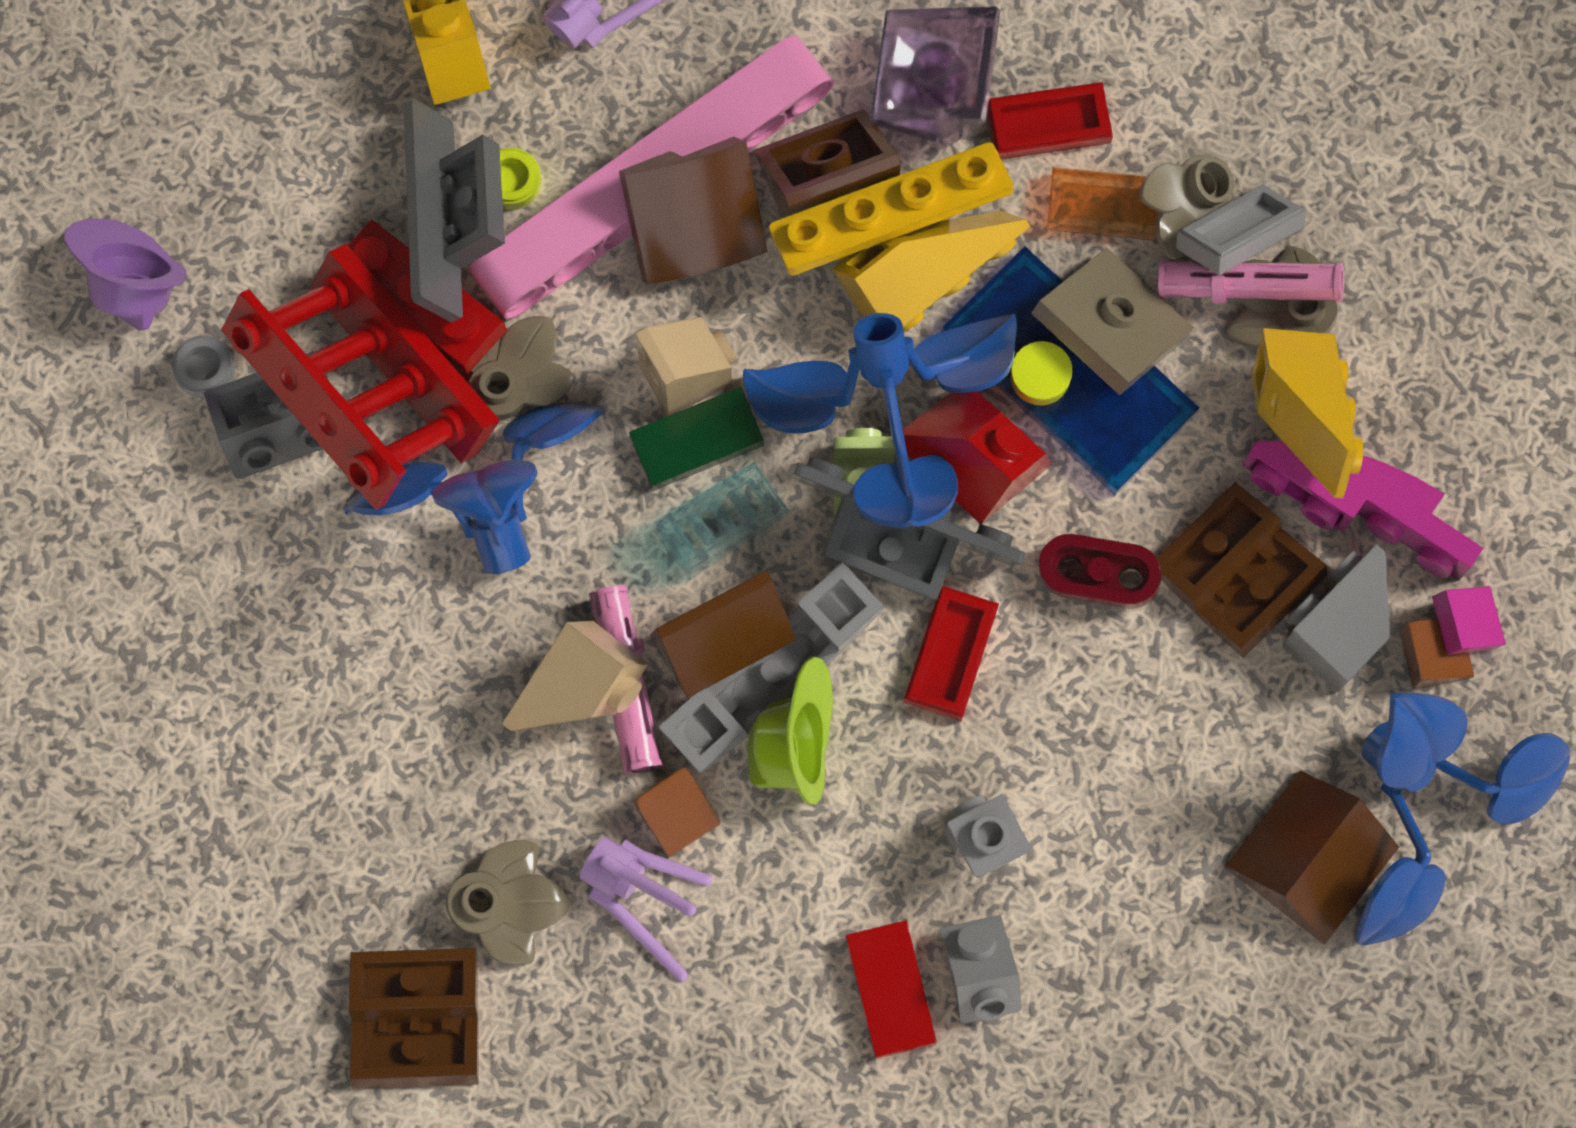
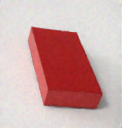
M1103 82L986 99L985 107L991 140L1001 159L1112 143L1113 133Z
M942 585L903 703L962 722L999 603Z
M907 920L847 934L845 938L875 1059L936 1045L937 1040Z

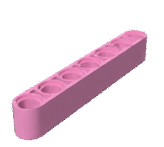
M797 35L784 38L506 235L505 244L472 263L469 268L470 275L506 320L520 316L632 236L619 175L620 170L669 151L685 156L733 136L745 141L749 152L822 100L833 87V79Z

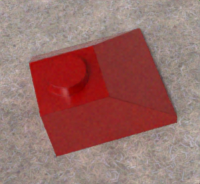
M977 391L968 393L950 392L903 429L907 455L911 460L923 456L936 455L944 458L951 464L958 482V493L955 501L980 525L1039 477L1052 463L1041 448Z

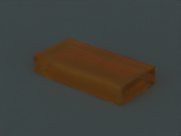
M1052 167L1046 230L1157 241L1156 220L1159 212L1149 208L1140 201V187L1146 176Z

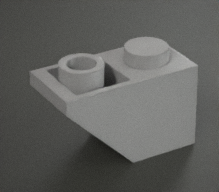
M1377 544L1363 558L1353 551L1329 576L1336 586L1321 601L1312 593L1288 618V621L1295 628L1285 640V643L1337 692L1364 667L1390 638L1386 552Z

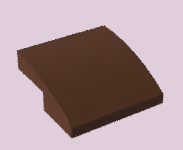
M733 136L685 156L669 151L619 171L643 282L653 284L691 277L728 267L768 252L745 141Z
M1236 482L1157 557L1161 567V580L1227 645L1243 658L1328 575L1327 565L1281 528L1280 517Z
M476 948L350 952L349 1014L351 1017L350 1082L352 1089L479 1085L478 963Z

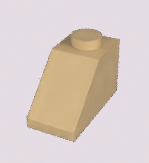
M702 317L650 326L636 333L640 369L668 416L687 409L732 384V368L730 364L736 362L735 354L722 331L719 329L711 333Z
M594 621L567 622L502 724L510 731L610 716L617 714V712L621 713L637 698L642 687L638 680L648 666V663Z

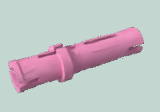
M1162 259L1158 272L1159 296L1165 299L1167 297L1212 298L1214 304H1227L1229 298L1331 300L1342 302L1344 293L1343 263L1242 262L1218 276L1198 262Z
M625 585L610 586L590 592L588 595L595 623L641 658L640 654L644 653L645 649L643 639L636 636L630 609L628 587ZM643 674L638 680L642 687L637 698L625 711L617 712V714L613 715L621 751L622 770L625 775L652 771L663 766L656 741L654 722Z

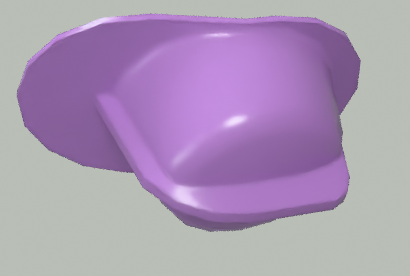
M84 219L74 222L65 230L64 243L86 270L89 298L92 304L105 313L118 316L138 331L147 330L151 326L154 315L159 314L166 308L172 288L186 280V269L180 263L173 260L145 232L125 223L110 219Z

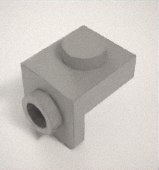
M1003 794L987 802L983 795H979L950 811L953 819L946 823L943 832L954 855L961 852L972 874L977 878L1027 854L1030 849V844Z
M1001 915L940 928L941 942L956 992L960 1021L962 1023L979 1020L992 1021L1006 1014L1020 1011L1022 1005L1019 974Z

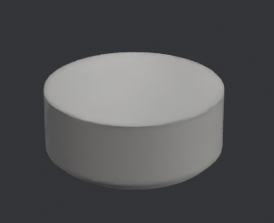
M204 335L195 336L186 340L178 347L172 360V370L176 381L187 394L196 398H205L204 391L233 381L235 362L227 346L219 339Z

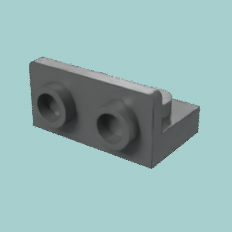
M257 372L203 392L219 443L237 479L263 472L307 454L323 450Z

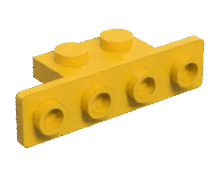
M987 142L774 221L769 225L770 234L787 272L794 276L835 260H844L847 256L931 224L949 220L950 217L1009 196L1014 191L1013 181L994 144Z

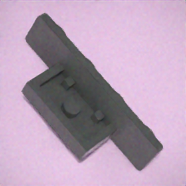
M412 99L404 104L411 298L423 308L449 322H454L463 317L461 268L505 244L500 147L498 143L482 134L455 150L453 122L417 99Z
M809 457L807 465L795 463L791 464L786 477L841 498L821 551V557L839 564L843 562L849 568L928 599L937 600L957 545L1008 565H1021L1026 554L1021 550L1011 547L1014 537L1003 531L979 524L975 533L955 525L957 514L950 510L937 521L918 527L910 525L907 528H896L874 523L862 516L858 511L853 493L855 484L841 479L844 472L843 468L815 457Z

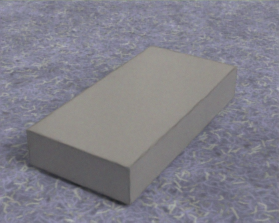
M1262 184L1177 232L1176 249L1219 276L1304 228L1306 210Z

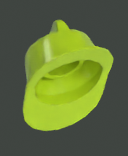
M811 657L804 662L797 675L792 697L772 703L756 717L748 740V766L751 783L759 788L797 790L804 802L809 805H816L821 800L824 790L825 755L833 707L832 682L829 670L823 659Z

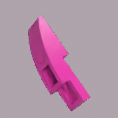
M1256 441L1242 465L1251 471L1249 477L1253 483L1265 492L1274 496H1280L1283 492L1303 505L1300 509L1301 513L1313 524L1326 530H1331L1334 526L1344 532L1356 514H1359L1367 520L1365 527L1374 536L1389 544H1396L1399 541L1418 553L1416 557L1417 562L1428 572L1440 578H1448L1451 575L1455 579L1460 580L1472 567L1484 549L1432 514L1445 495L1444 493L1413 475L1363 455L1360 472L1358 474H1350L1344 498H1334L1283 441Z

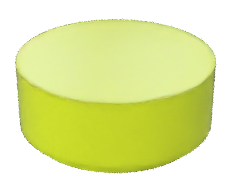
M501 149L500 165L503 209L517 210L531 204L540 192L542 179L539 165L532 155L522 149Z
M1046 341L1030 343L1020 349L1014 358L1010 372L1012 387L1021 399L1030 404H1052L1062 398L1068 390L1072 378V364L1069 356L1059 346Z

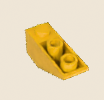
M402 0L434 105L490 90L491 86L480 44L466 0Z
M1001 210L940 221L851 254L833 267L832 271L863 318L875 313L892 314L901 320L905 332L916 326L925 315L924 310L939 298L953 295L963 289L971 279L970 274L986 261L998 259L1012 250L1016 244L1015 238L1031 226L1026 219Z
M1263 328L1251 374L1257 414L1334 498H1344L1350 474H1358L1362 466L1363 440L1361 437H1355L1353 433L1356 405L1354 398L1346 396L1348 363L1346 359H1339L1335 334Z

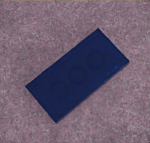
M1024 246L942 327L941 332L1014 313L1017 322L1014 358L1024 346L1037 341L1050 342L1062 348L1070 358L1072 378L1068 390L1058 401L1049 405H1033L1021 399L1012 387L1010 380L1011 369L1008 375L996 385L1105 488L1116 496L1192 420L1200 407L1155 366L1121 395L1112 389L1031 314L1038 302L1064 281Z

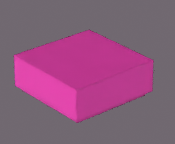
M1490 586L1445 590L1432 596L1447 655L1491 651L1506 645Z

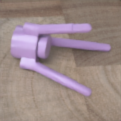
M552 0L547 5L548 9L541 18L547 27L570 48L575 49L583 40L591 48H594L607 34L665 0H639L600 24L597 18L603 12V9L596 0Z
M607 836L603 837L588 856L579 876L582 881L593 887L589 898L606 908L678 981H685L688 977L686 970L615 897L618 895L626 900L637 887L666 905L688 916H693L696 913L695 905L644 876L645 867L642 865L703 886H709L712 883V877L689 866L646 852L627 840L620 845Z

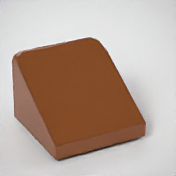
M1438 619L1406 622L1399 630L1413 689L1474 677L1469 653L1447 655Z
M686 767L681 768L634 800L636 810L668 858L721 824Z

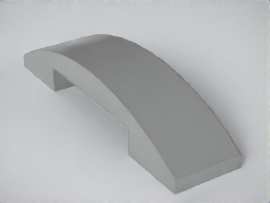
M843 562L797 602L798 607L787 616L796 641L694 694L659 726V729L700 774L750 735V730L756 717L772 703L792 697L797 675L805 661L811 657L823 659L826 666H828L884 610V606Z

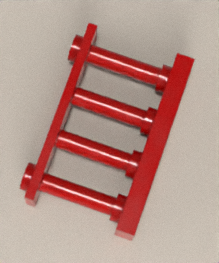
M347 244L328 252L309 287L310 292L268 311L250 289L239 294L221 331L230 340L233 348L243 355L342 470L350 484L361 492L375 510L385 506L407 470L402 465L441 444H444L462 464L475 457L481 451L500 421ZM328 311L349 336L307 356L286 330ZM367 355L388 380L346 401L324 375ZM405 399L426 425L385 446L363 420Z

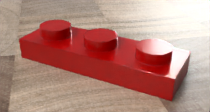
M371 219L348 244V247L439 351L465 373L469 374L506 333L507 328L504 321L463 289V317L454 322H449L416 304L411 298L409 248Z

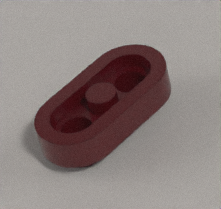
M1062 534L1051 539L1044 546L1039 557V571L1044 585L1050 592L1063 598L1134 609L1151 602L1157 595L1161 585V567L1156 556L1147 548L1137 544L1078 534ZM1066 559H1074L1081 564L1082 570L1076 577L1066 578L1059 573V565ZM1128 569L1138 571L1143 578L1142 582L1135 588L1122 586L1119 582V576L1123 571Z

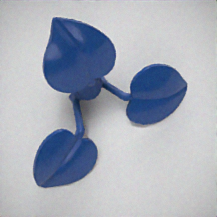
M888 313L871 314L859 320L854 326L853 335L856 347L848 350L850 364L847 372L842 366L828 361H803L767 370L744 369L743 381L747 398L756 415L769 427L777 431L793 434L813 432L823 429L833 422L836 415V406L845 407L851 403L860 371L862 377L868 380L873 387L884 390L897 464L885 463L876 465L866 470L855 482L853 490L856 507L862 516L880 525L896 528H907L910 525L915 527L927 525L942 518L953 506L958 493L957 477L951 464L940 456L928 455L911 461L908 460L895 386L904 379L909 364L922 381H930L936 378L938 385L947 392H976L998 384L1008 375L1013 365L1017 331L1016 316L1013 313L949 329L928 337L914 349L913 340L911 337L904 336L903 324L898 317Z
M557 403L549 407H538L527 411L510 422L503 430L504 440L507 443H515L512 447V460L497 462L482 470L459 474L443 482L441 481L448 475L444 465L433 462L407 463L402 465L407 471L385 506L375 510L361 492L357 490L343 507L346 515L350 511L363 515L393 514L411 508L424 501L429 495H432L434 503L453 512L462 525L465 537L474 538L486 573L501 574L515 570L525 565L531 558L521 522L527 519L523 507V493L534 482L537 470L533 463L523 461L525 454L531 448H549L572 438L599 416L606 413L604 405L584 403Z
M1391 693L1389 720L1377 726L1368 735L1362 747V757L1377 770V775L1383 782L1381 790L1391 798L1415 847L1416 857L1415 860L1409 857L1397 860L1379 878L1362 913L1354 941L1358 945H1370L1399 937L1411 931L1430 916L1444 891L1445 873L1439 866L1429 864L1431 852L1401 794L1402 790L1407 789L1410 792H1416L1423 789L1432 780L1437 768L1485 794H1493L1487 807V814L1493 821L1501 824L1520 822L1537 813L1559 788L1570 760L1569 754L1571 749L1559 736L1552 733H1540L1529 736L1520 741L1507 753L1499 765L1496 780H1483L1445 760L1458 749L1464 739L1468 720L1463 709L1454 702L1436 695Z

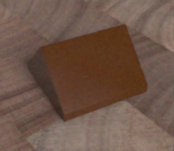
M864 109L754 150L781 218L900 175L901 162L897 151Z
M767 570L663 624L650 635L659 654L687 698L796 641L775 585Z
M1300 770L1225 868L1325 945L1398 850L1399 846L1360 798Z

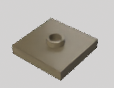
M1107 247L1042 298L1031 313L1119 395L1180 345L1194 329L1186 319Z

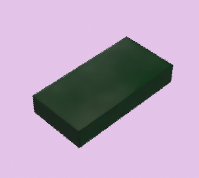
M741 387L629 432L630 440L652 491L764 446V439Z

